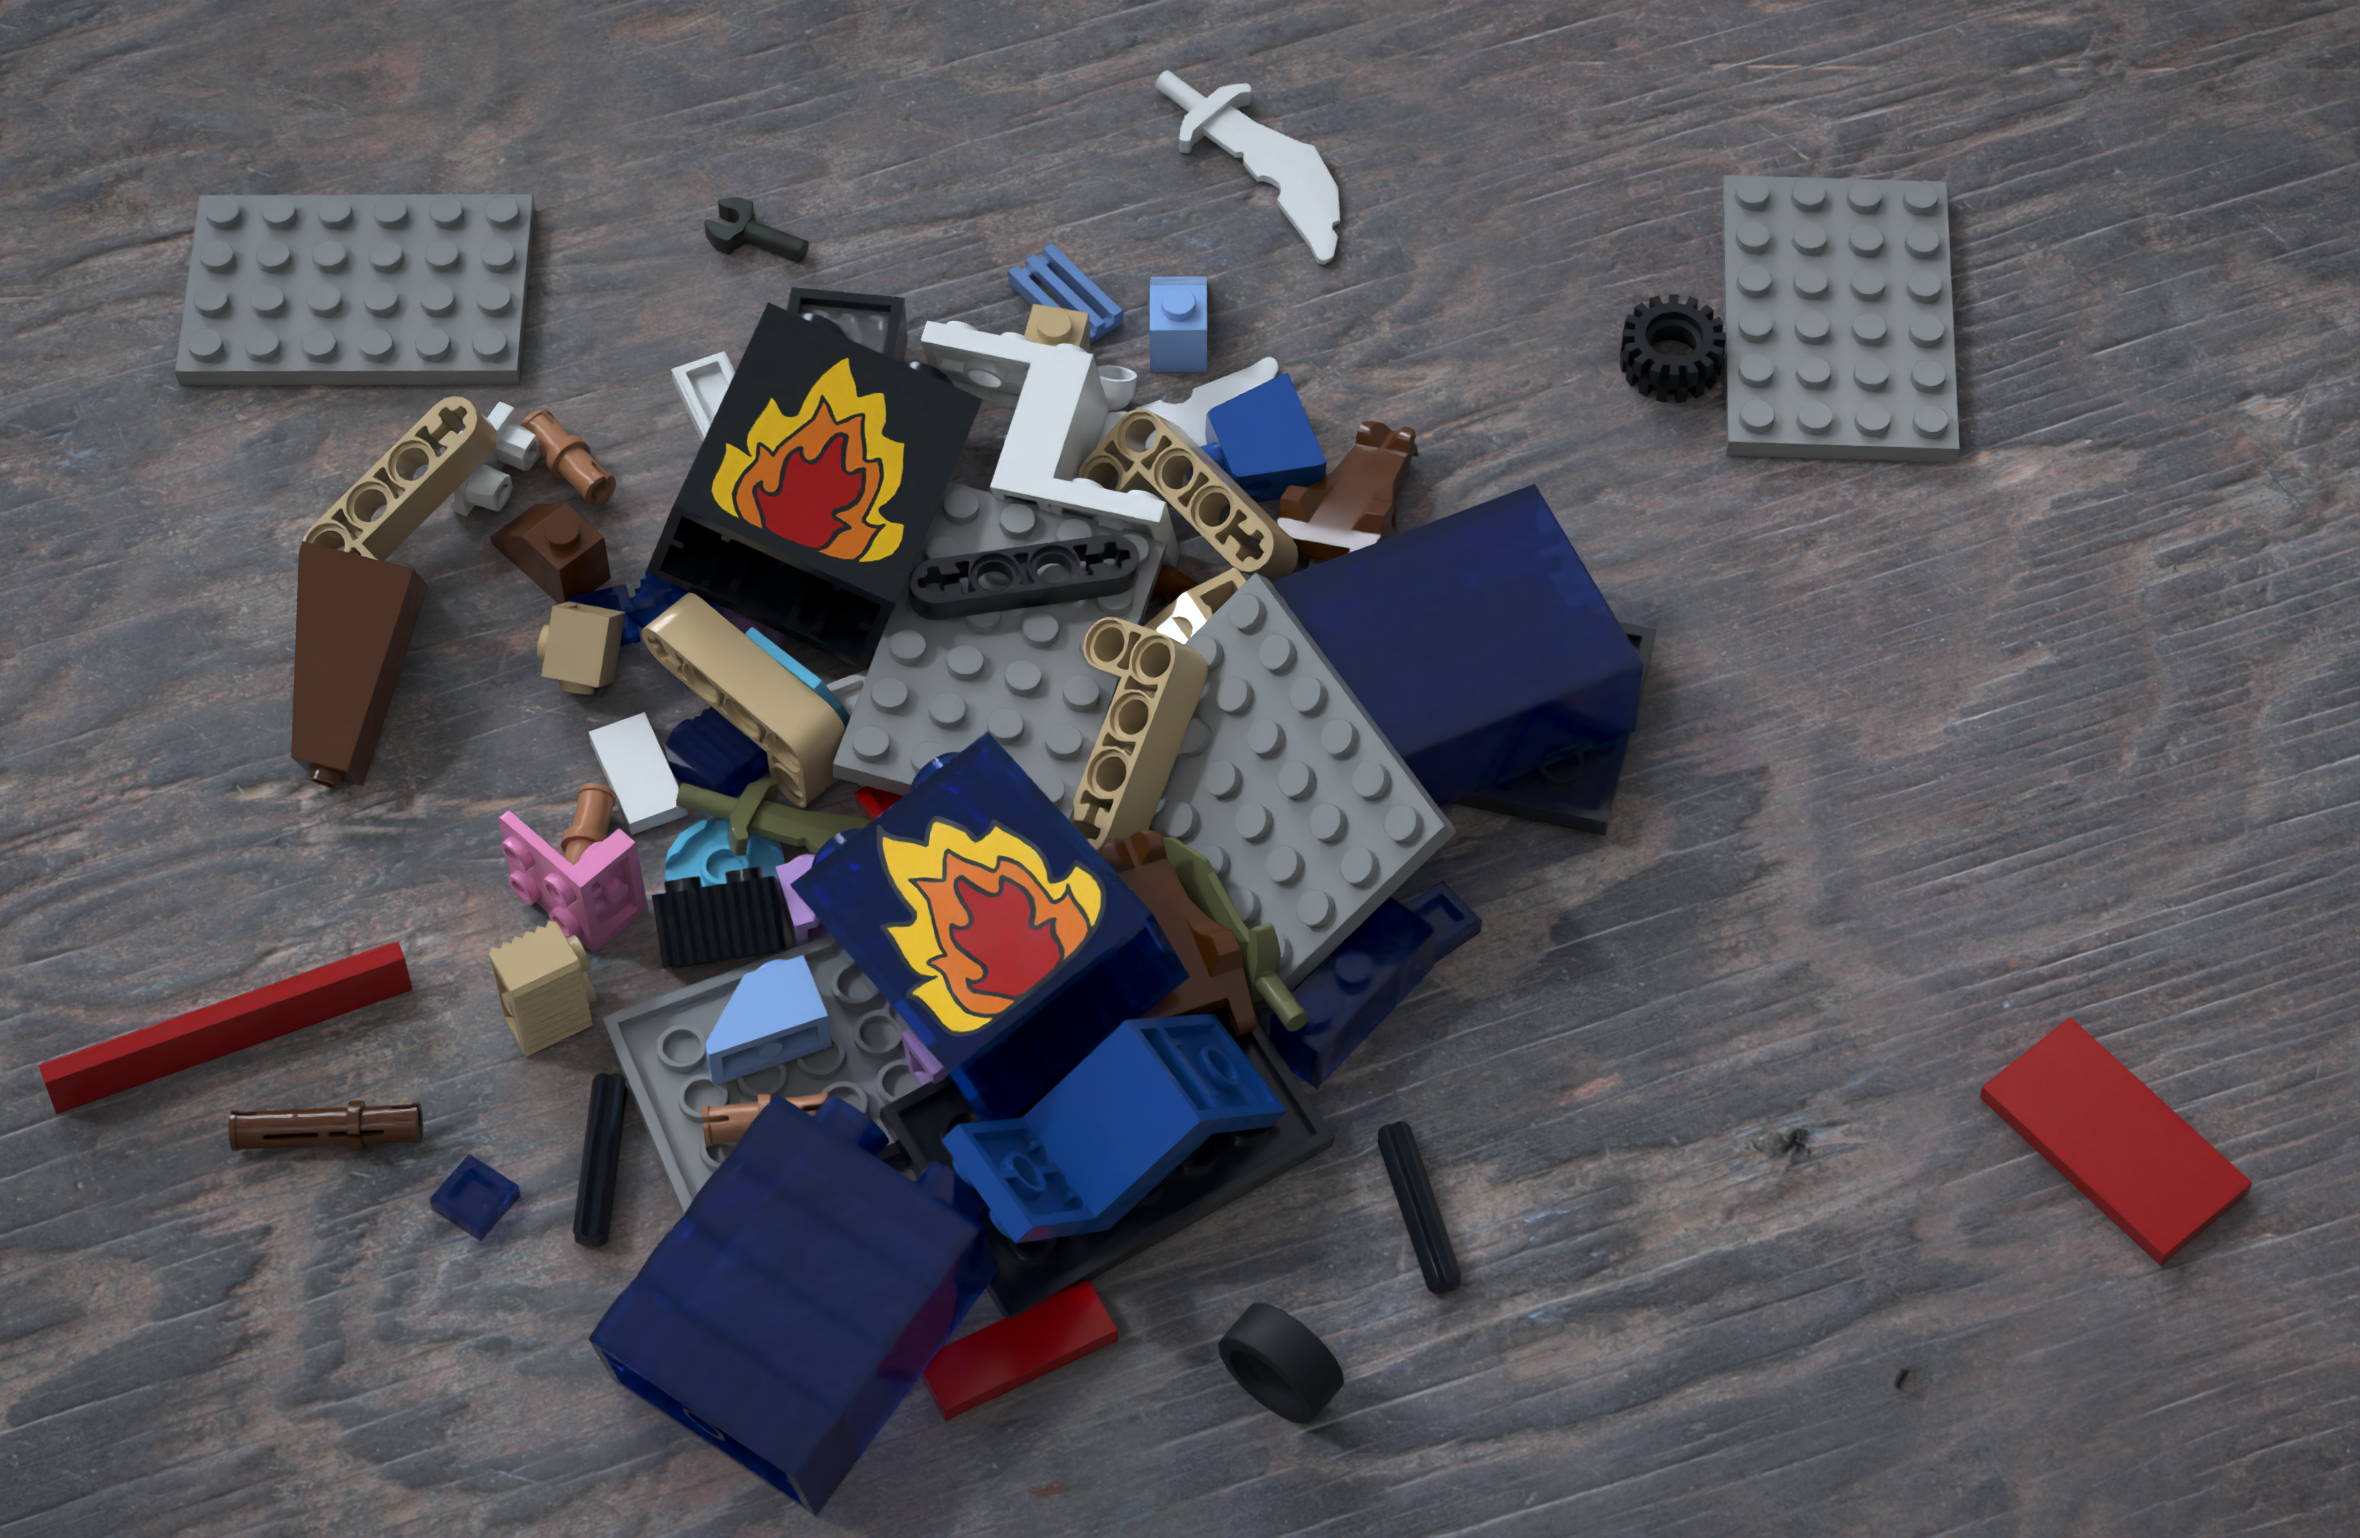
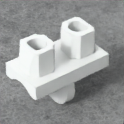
M500 401L487 417L497 433L494 451L453 492L455 499L451 503L452 511L466 517L475 505L500 512L510 498L513 488L510 475L500 472L505 464L523 471L530 470L540 457L538 436L517 425L514 407ZM442 447L439 451L443 454L446 450Z

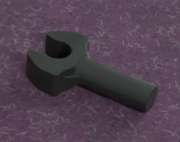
M741 197L724 198L717 201L719 217L735 224L723 225L709 219L704 221L708 241L717 251L727 255L732 254L745 243L754 244L798 261H802L808 251L809 242L807 240L758 223L754 215L753 202Z

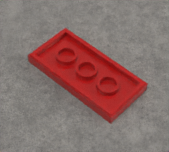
M2071 1017L1982 1086L1979 1098L2160 1266L2249 1194L2252 1182Z

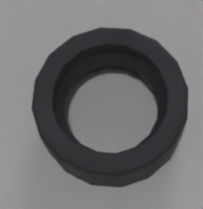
M1253 1303L1218 1342L1219 1355L1223 1363L1242 1388L1263 1406L1291 1422L1309 1424L1344 1385L1343 1371L1335 1356L1325 1344L1303 1323L1285 1311L1269 1304Z

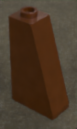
M302 541L298 561L291 757L308 772L306 779L313 783L332 789H341L343 781L363 786L428 585L412 568Z

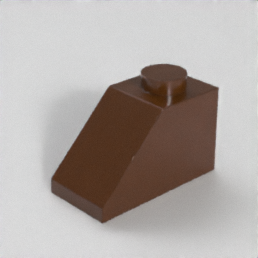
M567 503L534 504L490 536L491 544L558 604L568 601L579 603L611 579L604 536Z

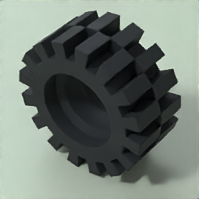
M1669 294V300L1666 304H1662L1659 295L1651 297L1649 309L1642 302L1634 307V316L1628 314L1622 333L1620 367L1622 372H1627L1626 381L1631 387L1640 382L1638 393L1645 397L1652 390L1657 391L1656 401L1665 403L1667 394H1675L1676 403L1686 402L1688 391L1697 399L1704 395L1705 386L1712 389L1716 384L1717 375L1720 376L1725 349L1726 332H1723V322L1720 317L1713 319L1714 310L1708 305H1705L1700 311L1697 310L1698 299L1689 296L1686 305L1678 303L1679 294ZM1664 340H1675L1687 344L1694 352L1681 357H1670L1658 353L1651 345Z

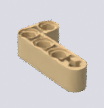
M451 396L442 399L308 530L303 541L333 549L345 546V552L384 561L489 458L497 442L496 429L476 406L464 397ZM466 427V429L464 430V432H462L460 435H458L459 432H460L463 428ZM443 447L446 451L441 455L438 451ZM425 464H429L425 474L419 479L413 480L417 469ZM387 505L382 517L371 522L374 512L381 506Z
M1136 409L1124 415L1079 469L1077 478L1095 481L1102 485L1104 489H1108L1112 478L1118 474V484L1114 491L1128 493L1130 490H1142L1154 494L1157 490L1233 567L1250 576L1256 572L1269 579L1271 583H1277L1290 576L1297 565L1298 551L1293 539L1181 427L1149 410ZM1156 430L1155 442L1146 451V441L1149 435ZM1193 467L1192 479L1189 484L1182 488L1184 474ZM1230 503V514L1227 520L1219 525V515L1222 509ZM1253 537L1260 540L1259 545L1264 553L1262 554L1254 545L1247 542Z
M689 592L642 629V637L647 648L665 668L767 752L770 775L779 781L778 789L791 803L797 807L804 808L839 780V778L833 777V762L846 730L839 715L824 699L703 599Z
M1105 617L1095 622L1088 630L1084 639L1083 650L1087 662L1096 669L1119 679L1120 682L1072 802L1074 808L1067 833H1063V841L1069 852L1082 859L1100 863L1102 858L1101 851L1109 841L1117 838H1129L1138 831L1149 829L1208 674L1207 661L1199 651L1161 632L1116 617Z

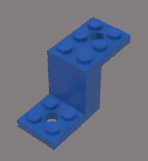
M1215 1014L1125 1020L1023 1118L958 1124L941 1141L954 1158L952 1163L957 1174L967 1184L976 1188L990 1208L989 1215L995 1227L1006 1237L1011 1238L1016 1244L1109 1230L1212 1134L1271 1127L1287 1110Z

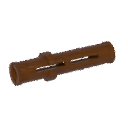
M363 1100L350 1101L348 1107L242 1112L233 1110L231 1115H229V1142L232 1151L349 1145L350 1150L361 1151L367 1148V1144L421 1143V1139H423V1112L419 1102L403 1105L366 1106Z

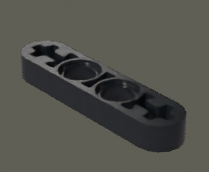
M1100 535L929 559L915 566L909 575V603L912 610L920 617L929 620H944L1114 596L1127 592L1135 585L1138 579L1139 551L1136 545L1128 538L1120 535ZM1114 559L1116 565L1121 567V570L1110 571L1108 564L1104 563V560ZM1082 561L1086 562L1085 572H1088V576H1080V562ZM1047 564H1059L1064 566L1070 575L1064 581L1053 583L1043 580L1038 576L1037 571ZM1000 572L1005 574L1011 583L1005 589L990 591L983 588L978 580L986 573ZM960 578H968V593H962ZM938 583L941 591H944V594L933 596L930 588H927V585Z

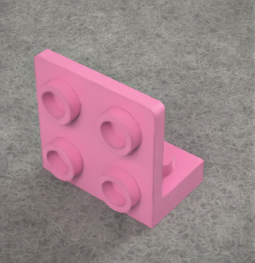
M506 811L498 818L503 837L500 847L508 860L511 873L508 877L509 885L524 903L532 905L536 902L549 913L550 921L558 923L566 939L576 935L580 942L595 953L648 909L636 842L620 828L603 842L598 841L590 845L582 853L579 861L572 865L511 811Z

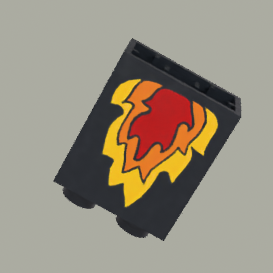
M768 302L675 500L646 573L864 670L897 604L983 399L955 387L947 375L931 365L920 362L902 363L849 339L836 323L825 317L806 313L796 315Z

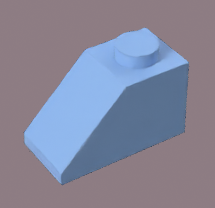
M1207 276L1151 277L1150 373L1207 372Z
M804 955L789 960H772L760 966L756 971L744 974L705 1043L709 1076L713 1086L832 1047L828 1014Z

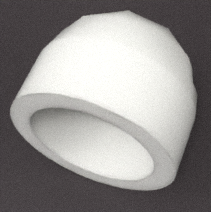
M1097 366L1109 407L1108 412L1122 410L1134 397L1137 374L1130 369L1120 366Z

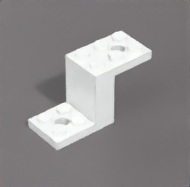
M932 321L926 322L920 341L929 365L947 375L955 387L983 399L982 403L1015 410L990 485L994 498L1005 500L1006 497L1038 505L1039 510L1062 515L1063 512L1097 520L1098 525L1122 531L1124 528L1150 534L1153 536V540L1165 542L1168 539L1166 555L1162 565H1172L1176 568L1180 550L1165 501H1161L1157 496L1146 491L1130 490L1128 493L1104 489L1102 485L1095 481L1077 478L1083 462L1097 446L1109 409L1093 354H1089L1084 349L1072 344L1062 343L1054 347L1035 343L1026 336L1013 332H1005L1001 336L981 332L973 326L960 321H949L946 324Z

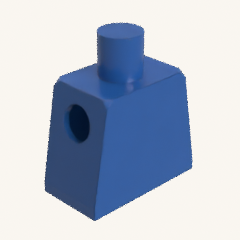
M1289 373L1279 375L1211 408L1206 413L1205 438L1207 444L1200 447L1256 503L1281 499L1289 485L1307 487L1326 477L1327 462ZM1193 467L1185 473L1189 482L1193 476Z

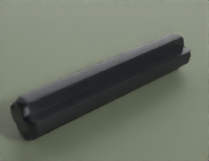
M599 1073L592 1080L573 1224L574 1239L576 1243L582 1246L592 1245L600 1247L606 1244L609 1238L627 1096L626 1080L617 1073Z
M1404 1121L1386 1124L1378 1130L1379 1137L1377 1142L1427 1288L1433 1294L1453 1291L1460 1286L1461 1271L1411 1127Z

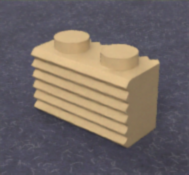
M548 921L546 928L537 926L534 933L526 931L523 938L514 936L512 943L503 942L500 949L491 948L489 957L503 1019L526 1057L593 1026L589 1004L597 1001V997L585 971L591 969L589 959L576 935L566 939L558 923Z

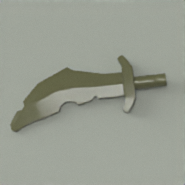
M774 777L760 779L748 784L740 799L686 783H682L680 786L676 806L729 821L727 840L730 849L735 855H746L748 839L751 834L797 847L804 845L810 852L816 855L834 851L837 861H849L858 864L865 870L866 878L894 891L887 880L878 854L877 827L868 817L801 810L774 803L777 799L779 781Z
M1175 837L1162 838L1167 858L1189 899L1215 923L1233 930L1241 950L1243 968L1252 1005L1265 1000L1288 1031L1300 1029L1307 1022L1308 1014L1277 975L1281 951L1273 924L1266 923L1248 929L1240 918L1209 860Z

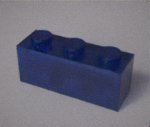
M1391 896L1385 900L1292 993L1296 1001L1308 1014V1020L1304 1026L1296 1031H1288L1275 1013L1270 1016L1269 1038L1290 1070L1318 1089L1434 968L1437 929Z

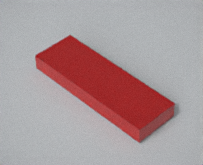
M1088 1279L1058 1293L1011 1320L1006 1317L916 1359V1366L941 1415L947 1421L1118 1341V1330Z

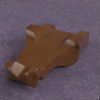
M1362 422L1357 430L1355 446L1332 473L1307 487L1289 485L1281 496L1277 524L1297 545L1298 556L1343 564L1339 576L1340 585L1343 588L1363 590L1367 586L1372 571L1383 550L1392 541H1398L1396 496L1403 485L1405 476L1410 473L1409 467L1412 456H1418L1417 445L1414 442L1416 437L1415 430L1411 427L1403 426L1399 430L1394 431L1380 422Z
M1141 830L1129 838H1117L1109 841L1101 851V866H1103L1107 875L1109 891L1113 898L1122 930L1116 989L1121 995L1132 1019L1201 1015L1226 1007L1230 1023L1237 1036L1256 1030V1018L1244 973L1241 950L1233 930L1215 923L1189 899L1167 858L1164 841L1160 832Z

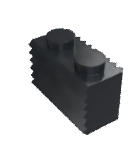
M751 867L725 872L726 884L702 887L700 876L664 882L665 893L652 895L663 969H677L787 951L788 947L777 878L775 876L763 877L761 867Z

